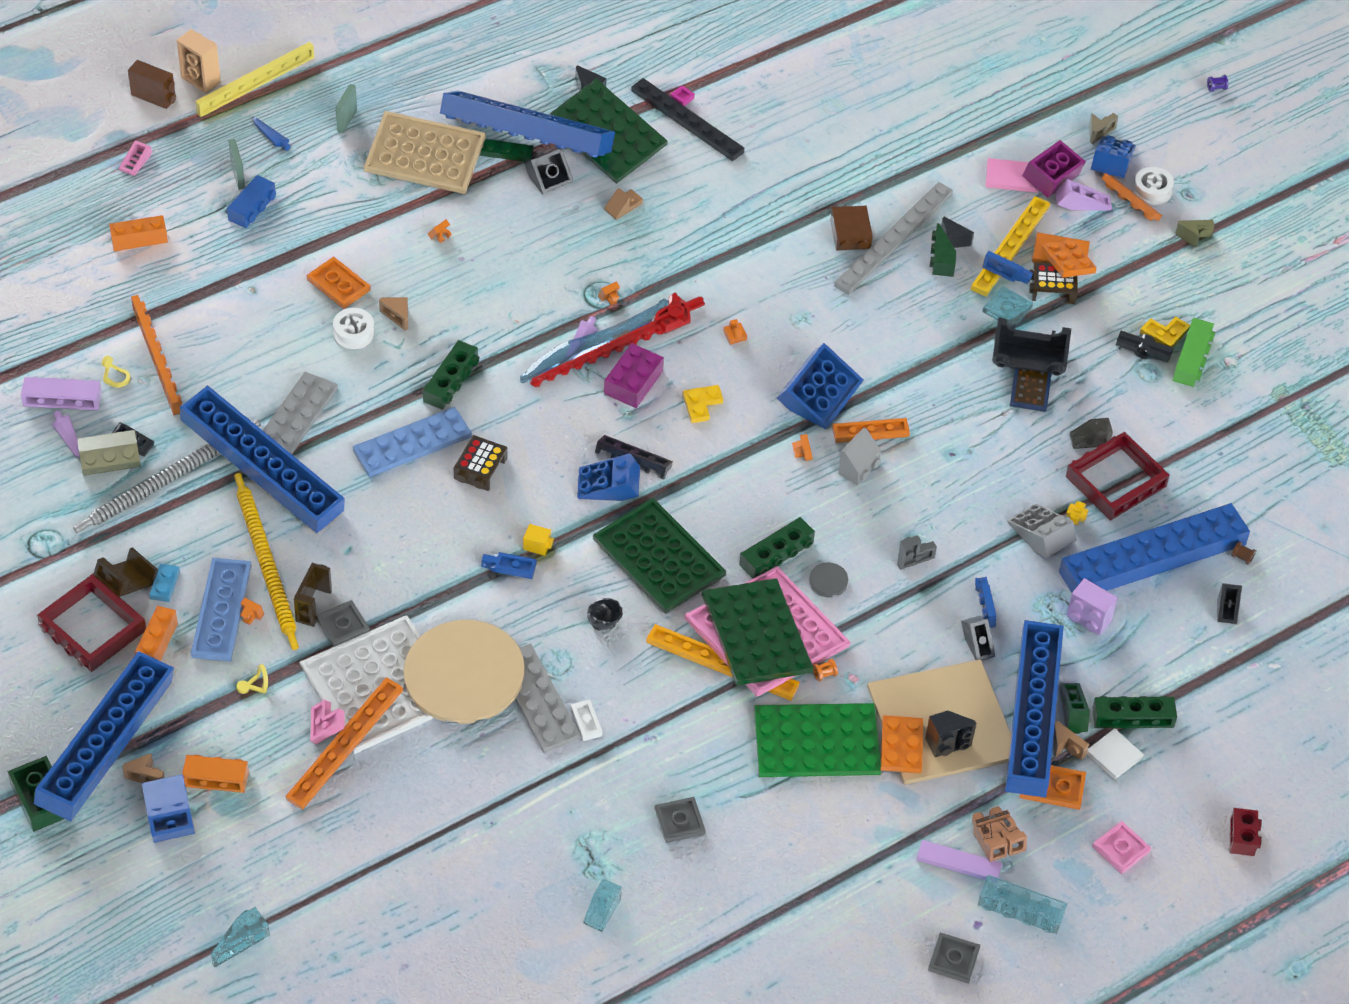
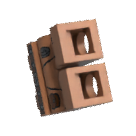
M997 806L989 810V816L984 817L980 812L972 815L973 835L977 838L989 862L1005 858L1007 853L1011 856L1026 851L1027 836L1018 829L1008 810L1003 811ZM1014 843H1018V844H1019L1018 847L1012 848V844H1014ZM995 849L1000 850L998 854H993Z

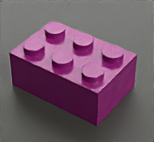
M1059 140L1029 161L1022 176L1048 198L1067 179L1073 180L1079 176L1086 161Z
M631 343L604 379V394L637 408L663 373L664 357Z

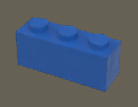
M256 175L227 207L228 221L247 228L250 223L255 221L259 213L265 210L268 203L275 199V183Z

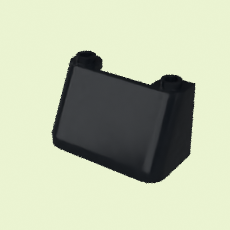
M998 318L992 362L997 367L1051 373L1055 376L1065 373L1072 328L1062 327L1060 333L1052 330L1051 335L1016 330V325L1012 324L1011 327L1007 324V319Z

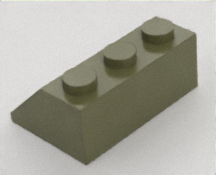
M135 430L77 439L83 476L141 467Z

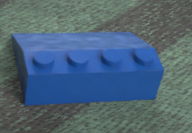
M823 343L810 354L776 398L789 411L827 429L864 379L830 347Z

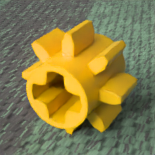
M1076 501L1075 504L1070 503L1066 517L1070 518L1074 525H1079V522H1085L1089 510L1085 509V503Z

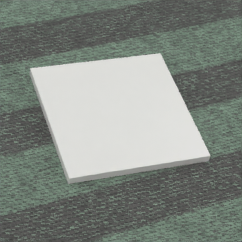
M407 615L300 661V667L320 700L331 702V712L338 708L345 711L344 726L386 677L402 686V693L352 751L353 754L433 719V717L416 706L410 698L405 685V659L412 645L420 637Z

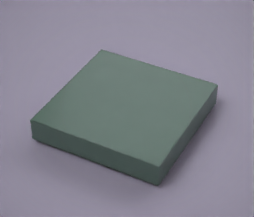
M350 84L336 105L337 131L340 133H344L357 111L356 85Z
M235 139L228 140L231 167L238 190L244 189L243 163Z

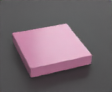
M1123 821L1115 825L1092 845L1121 874L1151 851V847Z

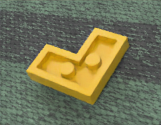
M1175 316L1165 327L1150 318L1141 327L1140 334L1150 335L1154 338L1155 342L1173 348L1189 331L1190 324Z
M719 385L683 390L682 393L691 423L708 421L710 415L707 406L723 403V396Z

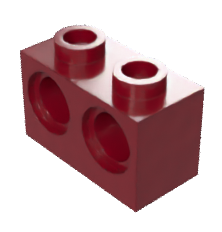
M1233 808L1230 817L1231 854L1255 856L1256 850L1261 848L1262 837L1258 836V831H1261L1262 819H1258V810Z

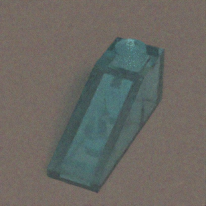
M256 907L243 911L211 953L214 967L221 965L270 936L269 925Z

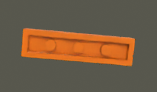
M1105 173L1101 178L1106 182L1105 186L1112 191L1114 189L1118 191L1117 195L1125 201L1128 199L1131 202L1130 206L1138 211L1141 209L1144 212L1143 216L1150 221L1152 219L1159 221L1163 216L1112 175Z
M907 418L836 423L832 427L835 443L850 442L863 428L868 430L874 440L903 438L910 435Z

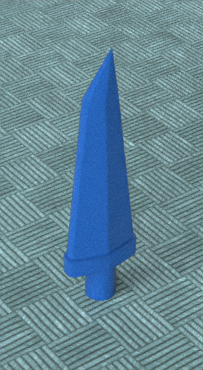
M253 116L254 124L275 147H282L286 151L291 148L287 137H284Z

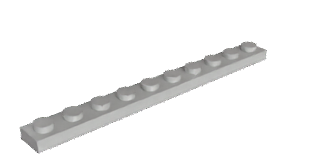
M938 182L835 281L834 287L850 295L952 196L953 190Z

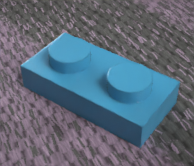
M160 564L150 592V599L170 602L180 569L179 566Z

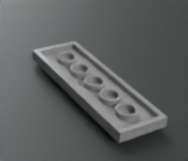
M304 372L263 431L289 453L293 454L338 390V384Z
M532 644L520 647L524 659L525 673L522 688L515 701L541 750L545 753L579 740L581 735Z

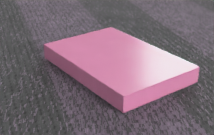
M988 158L985 187L1038 193V189L1022 176L1029 162Z

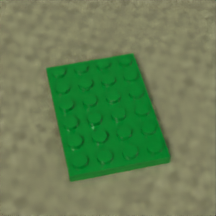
M874 703L754 705L759 777L881 775Z

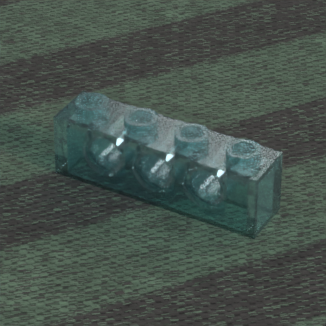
M987 875L978 901V906L987 911L1000 913L1004 917L1014 918L1026 925H1033L1045 932L1055 934L1059 931L1068 904Z

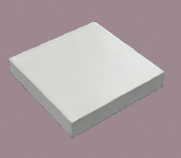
M1113 729L1087 750V755L1114 780L1143 759L1144 756L1140 750L1116 729Z

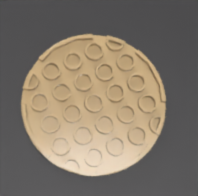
M455 620L428 630L412 645L404 663L405 685L410 698L416 706L435 719L458 722V724L475 723V721L484 718L489 719L505 710L518 696L525 673L522 653L513 638L502 629L478 620Z

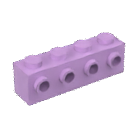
M24 377L21 391L22 403L26 407L99 411L102 396L100 381Z

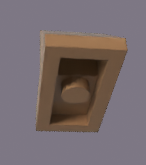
M618 188L604 207V210L617 220L643 204V198L632 189L623 192Z
M1056 721L1053 736L1055 757L1066 748L1071 755L1082 760L1087 754L1089 744L1063 724Z
M151 753L124 763L122 766L124 778L139 783L165 778V775L160 769L152 768L153 759Z

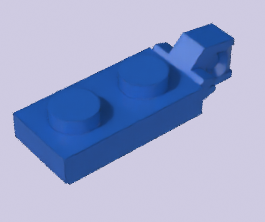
M989 250L985 255L982 266L984 269L1012 282L1021 281L1028 284L1031 280L1033 273L1024 269V267Z
M501 552L494 554V556L483 554L481 560V567L490 569L493 572L533 579L537 565L536 559Z
M987 576L975 578V590L980 592L978 594L979 603L984 606L982 617L988 619L990 628L996 627V611Z

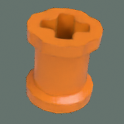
M829 659L828 662L820 665H813V673L818 681H822L823 678L831 675L834 677L838 675L837 665L833 659Z

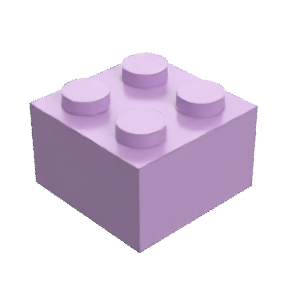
M1084 578L1071 595L1067 617L1073 622L1084 626L1090 632L1100 636L1112 621L1118 598Z

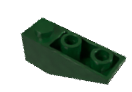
M937 223L936 230H932L931 241H935V243H931L930 254H934V257H930L929 267H933L932 275L954 277L956 250L941 225Z

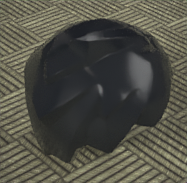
M612 598L596 600L588 607L587 618L590 624L598 631L612 629L623 615V608L617 600Z

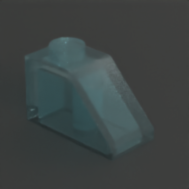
M603 878L593 894L583 924L603 932L621 901L622 886Z

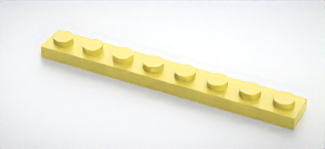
M308 42L196 100L197 114L202 117L314 58V45Z

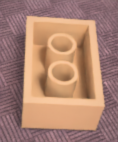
M192 29L178 38L177 48L181 78L203 92L208 93L221 82L217 44Z

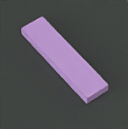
M925 840L921 842L916 859L920 862L996 884L1002 867V862H989L988 858Z

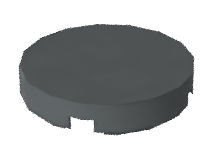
M831 562L821 563L811 570L809 582L812 590L820 596L827 598L833 597V595L839 596L847 588L848 574L838 564Z

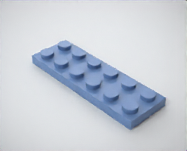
M452 407L354 445L353 452L368 477H372L472 437V432L456 407Z
M212 558L191 650V658L232 661L241 618L240 614L242 613L240 603L246 595L252 567L251 561Z

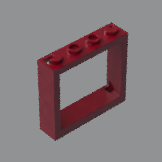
M1125 431L1118 436H1113L1108 442L1101 443L1091 452H1086L1081 458L1073 460L1068 465L1066 478L1110 521L1167 487L1170 474ZM1122 449L1151 479L1115 501L1110 502L1081 473Z
M93 574L37 614L38 626L42 628V632H47L55 644H60L64 647L65 652L69 656L73 655L81 667L84 666L91 672L146 630L145 619ZM92 592L129 625L92 653H89L53 620Z

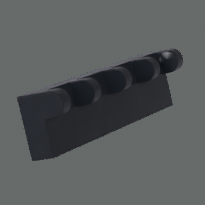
M607 435L602 436L597 441L595 449L596 454H600L601 450L611 453L610 459L616 456L631 454L639 465L645 466V473L649 474L651 469L661 473L660 479L663 480L673 463L671 460Z

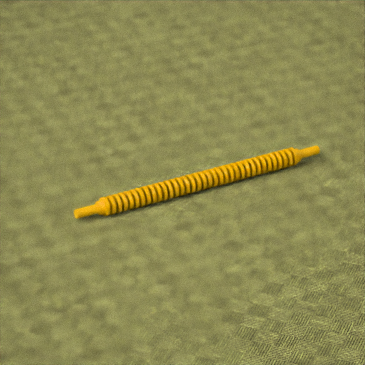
M237 473L234 475L238 487L236 496L281 632L288 637L291 649L297 650L299 648L295 636L297 627L252 492L245 486L241 473Z

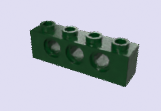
M460 340L456 342L423 389L424 403L441 410L451 403L455 392L460 390L464 379L469 377L471 369L479 362L478 347Z
M799 517L741 552L739 565L754 579L772 568L780 566L788 558L795 557L803 549L811 547L814 543L815 531Z
M1101 696L1094 698L1092 706L1094 728H1174L1177 720L1174 697Z

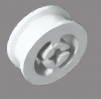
M1146 167L1136 174L1133 192L1149 205H1161L1171 198L1174 179L1168 171L1162 168Z
M347 308L335 316L333 320V334L335 341L340 346L356 350L364 348L372 342L374 338V320L367 311L360 308Z

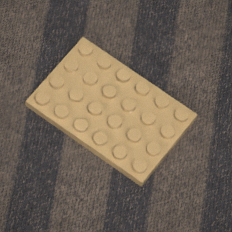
M384 111L364 165V172L466 194L486 134L484 132Z

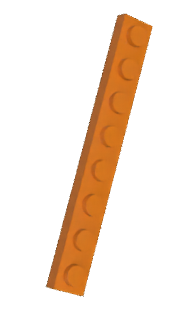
M138 295L131 296L133 311L173 415L180 414L182 400L180 394L176 395L177 387L175 381L170 379L172 378L170 368L165 366L167 365L165 355L160 353L162 351L160 342L155 340L157 338L155 329L150 327L152 325L150 316L145 314L147 312L145 303L140 301Z
M386 677L344 726V729L338 733L285 796L286 800L303 810L402 693V686Z

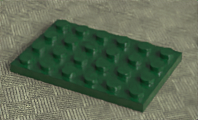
M597 78L549 113L550 115L615 131L612 151L610 153H606L604 156L598 155V157L588 156L587 152L583 151L582 154L616 184L668 145V140Z
M651 498L593 534V540L665 614L726 576V570L654 498Z
M777 578L702 590V598L736 686L813 672V665Z

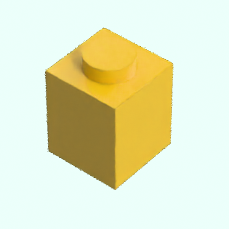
M529 524L523 537V550L545 556L547 550L552 548L554 538H551V529Z

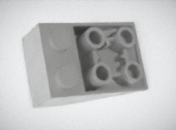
M1038 504L1030 506L1025 511L1007 520L1008 524L1035 552L1047 558L1077 541L1072 520Z

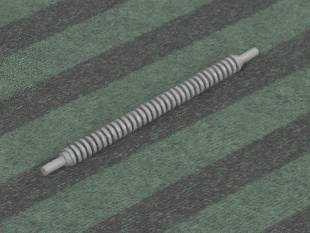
M258 419L253 421V423L258 427L261 426V423ZM210 444L202 446L200 449L192 452V454L185 456L184 459H180V461L173 463L171 466L163 469V471L146 479V481L144 480L142 483H139L138 486L136 485L122 493L121 496L119 495L105 503L104 506L102 505L93 510L86 520L73 527L74 531L79 533L91 525L95 526L96 524L104 523L110 517L112 518L119 514V512L121 513L123 510L136 504V502L138 503L140 500H143L144 497L146 498L155 493L161 487L163 488L165 485L172 483L220 453Z

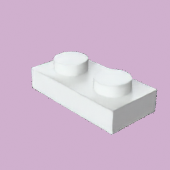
M586 700L571 704V711L582 740L586 741L601 737L602 729L591 701Z

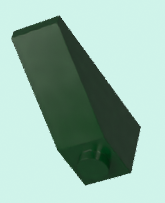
M1060 683L1066 727L1075 734L1088 732L1090 710L1080 683Z

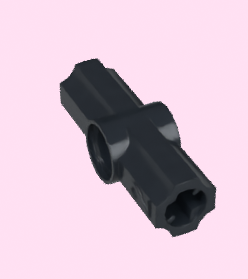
M1121 330L1116 341L1117 346L1134 351L1135 355L1142 359L1152 357L1169 363L1173 352L1172 347L1157 343L1152 336L1146 334L1139 337Z

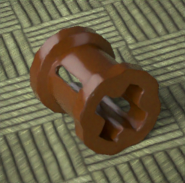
M1239 541L1234 547L1231 556L1238 557L1249 565L1257 550H1251Z

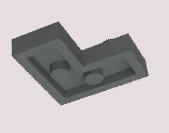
M918 535L907 537L900 541L897 560L899 569L902 570L934 559L937 549L934 541L921 544V539Z

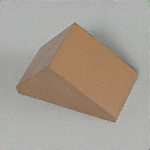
M408 297L380 298V312L406 331L408 329Z

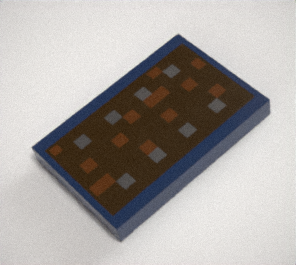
M1015 368L1010 406L1046 412L1052 374Z

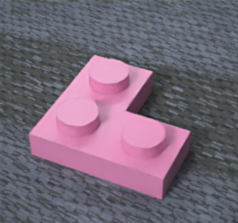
M323 700L311 707L310 742L318 744L344 729L345 711L338 708L331 712V702Z

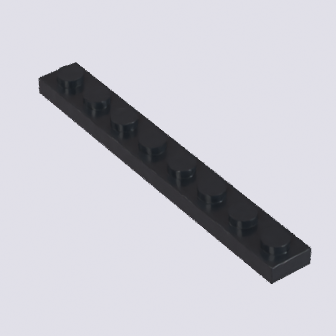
M642 78L631 86L633 93L731 161H734L744 153L745 148L646 79Z

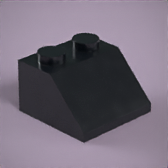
M561 148L553 149L524 161L529 178L542 194L574 182Z

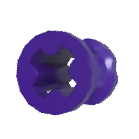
M1226 75L1217 78L1212 76L1207 78V87L1210 92H1213L1215 89H1228L1229 82Z

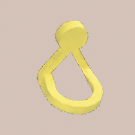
M108 355L105 356L102 360V366L105 367L104 383L115 388L126 386L131 380L129 372L113 365V358ZM110 367L124 373L126 379L119 383L113 382L108 378Z
M263 664L258 665L257 674L248 682L239 681L236 690L242 694L247 693L249 689L266 693L268 676L265 666ZM262 672V688L251 685L260 677Z

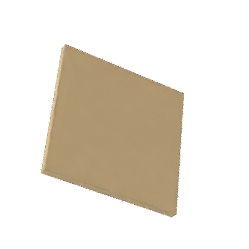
M981 659L867 683V688L872 702L875 704L881 725L883 715L923 718L922 773L899 772L904 785L1008 763L1011 733ZM949 710L975 720L977 724L972 746L966 750L952 752L947 756L934 757L925 739L929 716Z

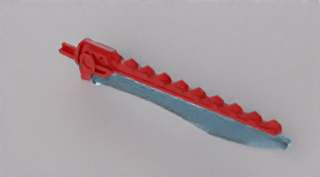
M674 292L669 296V300L662 299L658 304L615 326L580 338L568 340L537 360L520 376V383L532 380L530 381L532 386L540 387L544 380L554 381L558 374L568 375L570 369H582L584 363L587 362L594 364L598 357L609 358L611 352H622L625 346L631 343L637 345L639 340H650L651 336L655 333L663 335V333L667 334L691 323L690 311L705 306L702 296L686 302Z

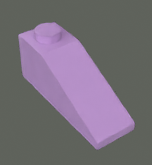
M1069 179L1055 191L1057 205L1070 210L1110 211L1112 209L1109 195Z

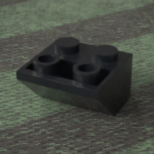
M949 710L929 716L925 739L934 757L947 756L952 752L966 750L972 746L977 724L975 720Z

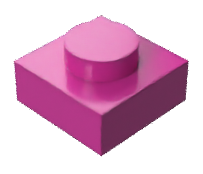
M682 85L672 92L670 97L685 106L695 99V94Z

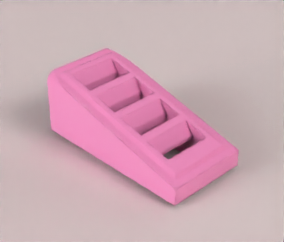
M135 140L118 169L135 176L151 156V146ZM126 166L133 167V170L126 168Z

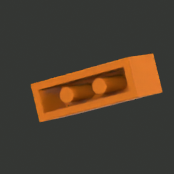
M163 215L109 224L114 251L168 243Z
M157 605L136 648L135 655L140 651L161 661L178 625L176 610Z
M186 755L182 774L185 787L245 793L249 768L248 761L241 759L232 760L221 757Z

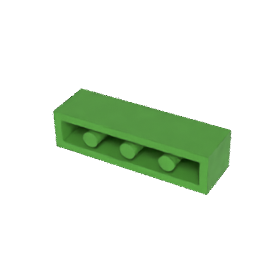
M1197 318L1192 319L1172 381L1194 387L1196 380L1200 381L1203 372L1200 370V367L1204 368L1207 357H1204V355L1209 354L1211 344L1208 343L1209 341L1213 342L1216 333L1212 331L1214 323Z

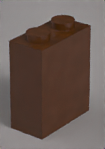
M136 60L128 69L132 96L165 109L175 102L176 94L173 73L140 60Z
M867 205L831 207L830 221L836 251L869 249L872 246L873 236Z

